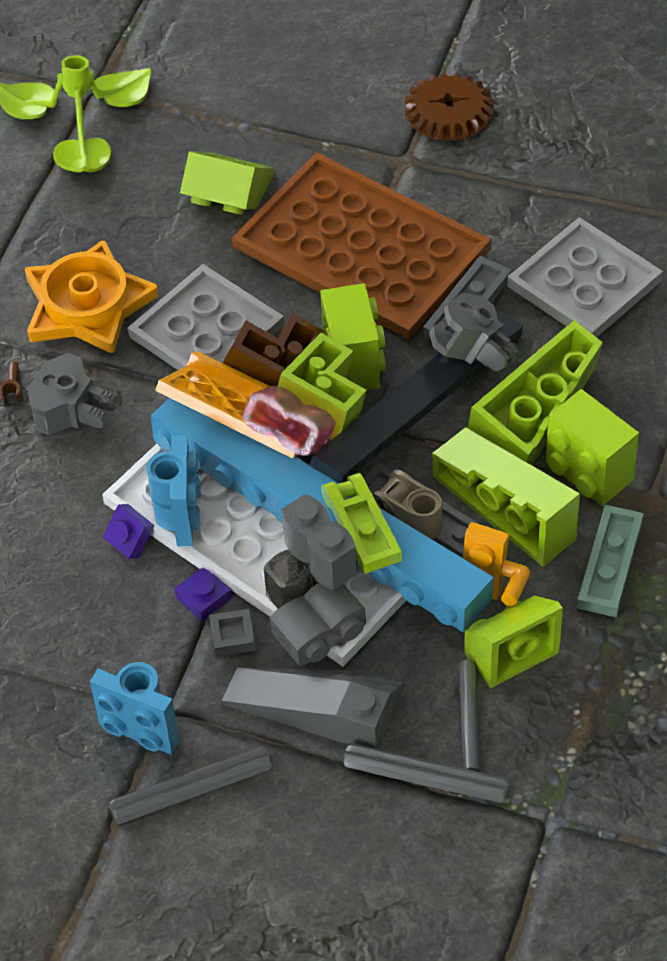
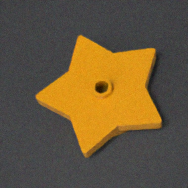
M100 241L86 252L64 256L52 265L26 267L27 281L39 301L27 330L29 341L38 342L77 337L100 349L113 353L116 349L124 319L158 297L157 284L124 272L121 265L114 260L105 241Z

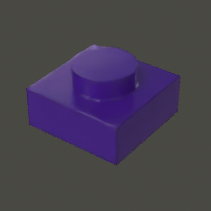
M118 504L103 538L128 559L139 558L153 530L154 524L129 504Z
M204 567L174 589L176 598L200 621L206 619L210 614L232 599L231 589Z

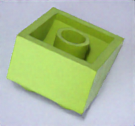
M189 151L180 193L190 195V202L211 206L212 201L224 204V211L243 215L245 209H257L274 176L276 168L210 152Z
M534 595L522 602L517 601L513 607L507 606L503 612L489 619L476 621L469 629L465 630L464 653L469 660L475 662L476 670L490 689L560 652L563 607L558 601Z

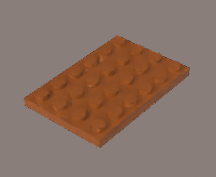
M318 152L232 237L233 248L319 293L320 290L365 283L368 298L375 297L378 319L374 320V322L408 340L443 303L478 257H484L491 249L490 238Z

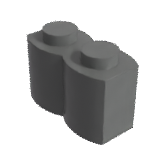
M304 494L282 508L284 540L288 550L297 559L309 564L313 577L321 585L335 590L356 576L354 540L343 526L330 520L329 514L322 503L314 497Z
M318 583L304 596L289 601L269 617L272 634L299 666L322 660L329 653L332 645L344 640L351 641L355 639L366 625L365 607L344 584L335 590H331Z

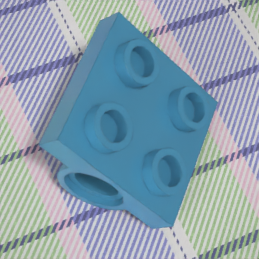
M171 435V451L154 455L147 464V476L154 519L161 528L175 531L177 547L193 546V530H200V508L197 506V498L201 497L200 475L197 474V451H189L187 435Z
M134 662L124 666L117 676L98 668L90 680L99 725L114 736L125 735L137 740L141 746L150 751L161 750L172 755L180 742L173 700L161 694L156 670L143 662Z

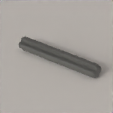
M355 743L348 744L344 754V765L347 768L498 803L505 801L509 790V780L503 777Z
M263 746L116 798L110 802L111 813L117 824L125 823L268 771L272 768L271 757Z

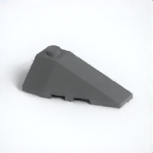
M237 668L222 698V705L347 745L355 743L378 749L404 690L405 682L367 670Z

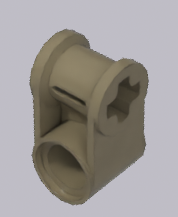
M394 470L389 475V481L379 491L372 492L378 507L428 538H436L443 528L442 500L440 495L412 479L407 473L401 470Z

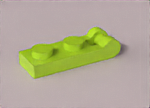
M360 473L348 476L346 482L336 485L333 481L321 486L326 505L331 508L338 524L343 526L354 540L356 559L364 574L402 562V551Z

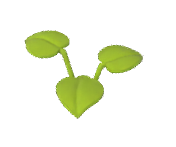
M72 55L64 58L61 62L62 73L57 74L58 82L55 90L43 83H0V105L6 113L18 119H37L44 116L47 107L53 108L56 106L62 87L68 96L75 98L79 140L71 139L60 142L53 150V158L55 163L65 170L95 172L103 169L110 162L111 148L102 138L85 140L82 97L87 94L91 87L95 97H104L108 105L116 107L136 105L147 96L151 69L109 74L94 80L93 72L89 71L88 59L83 56Z

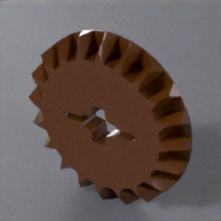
M444 72L441 77L431 74L428 81L419 79L417 86L410 87L409 95L405 97L404 110L409 124L419 133L438 140H459L473 136L487 126L493 115L494 103L490 95V89L484 88L482 81L474 82L471 75L461 78L458 72L454 76H448ZM445 102H452L453 107H447Z

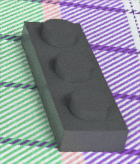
M479 256L423 327V337L431 340L429 331L435 324H438L445 318V306L461 293L482 296L492 304L507 285L511 269Z

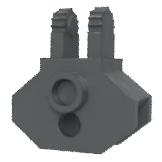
M461 293L445 306V318L438 324H435L429 331L433 348L445 357L466 360L469 364L479 360L486 367L489 366L490 370L492 369L494 372H499L501 369L506 368L511 361L517 359L519 350L514 343H511L509 338L500 332L504 324L498 320L494 305L479 295Z
M70 353L46 361L27 388L36 431L47 435H52L69 427L79 429L82 423L99 429L103 428L108 418L101 409L111 412L115 410L119 403L116 395L93 385L92 378L85 376L81 357ZM54 378L53 380H50L47 385L44 384V381L46 379Z

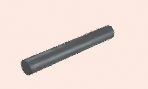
M464 660L459 663L462 762L464 769L480 772L476 664L472 660Z

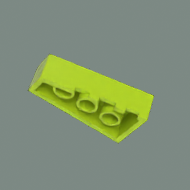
M573 320L471 407L468 429L526 463L533 465L547 444L549 414L580 389H583L596 369L603 342L577 321Z
M466 427L432 453V476L497 530L509 533V540L542 567L576 541L580 493Z

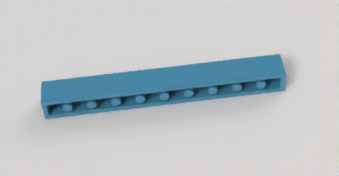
M168 398L151 414L153 439L162 449L171 450V435H187L189 451H197L198 469L200 468L213 476L223 487H230L242 494L252 505L261 506L274 514L282 524V508L304 494L312 496L322 503L329 514L330 520L338 523L331 508L324 501L321 486L333 481L336 485L340 483L297 457L291 458L171 398ZM379 508L402 551V562L369 572L370 577L381 585L386 584L396 590L409 603L420 605L433 613L441 623L448 626L452 625L464 633L491 603L494 577ZM356 559V566L361 569V567H360V565H359V563H358V561H357V559Z

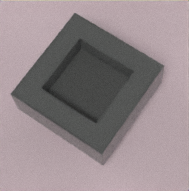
M249 608L209 615L216 657L256 651Z

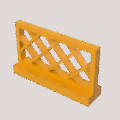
M199 351L191 354L187 366L160 379L155 390L291 458L296 457L305 449L313 453L317 450L323 436L273 406L277 389Z

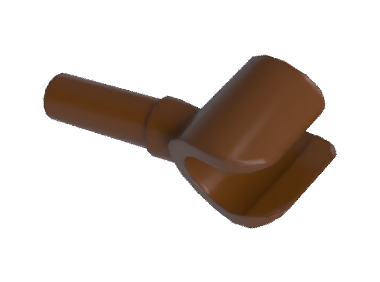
M17 362L9 364L8 380L0 384V398L3 404H6L5 398L10 393H16L18 404L24 400L21 386L17 381Z

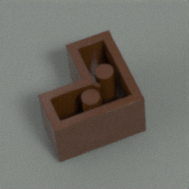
M293 313L290 315L278 338L245 320L222 363L277 389L281 373L320 333L324 334L325 331Z

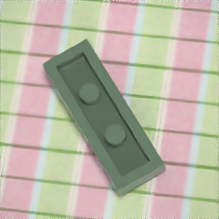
M605 505L579 593L577 609L617 617L641 531L644 513Z

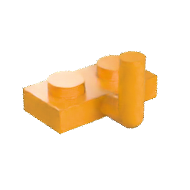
M470 522L465 532L463 559L494 577L492 599L498 600L503 590L504 576L511 578L501 597V601L507 606H515L530 577L529 568L506 560L509 533Z

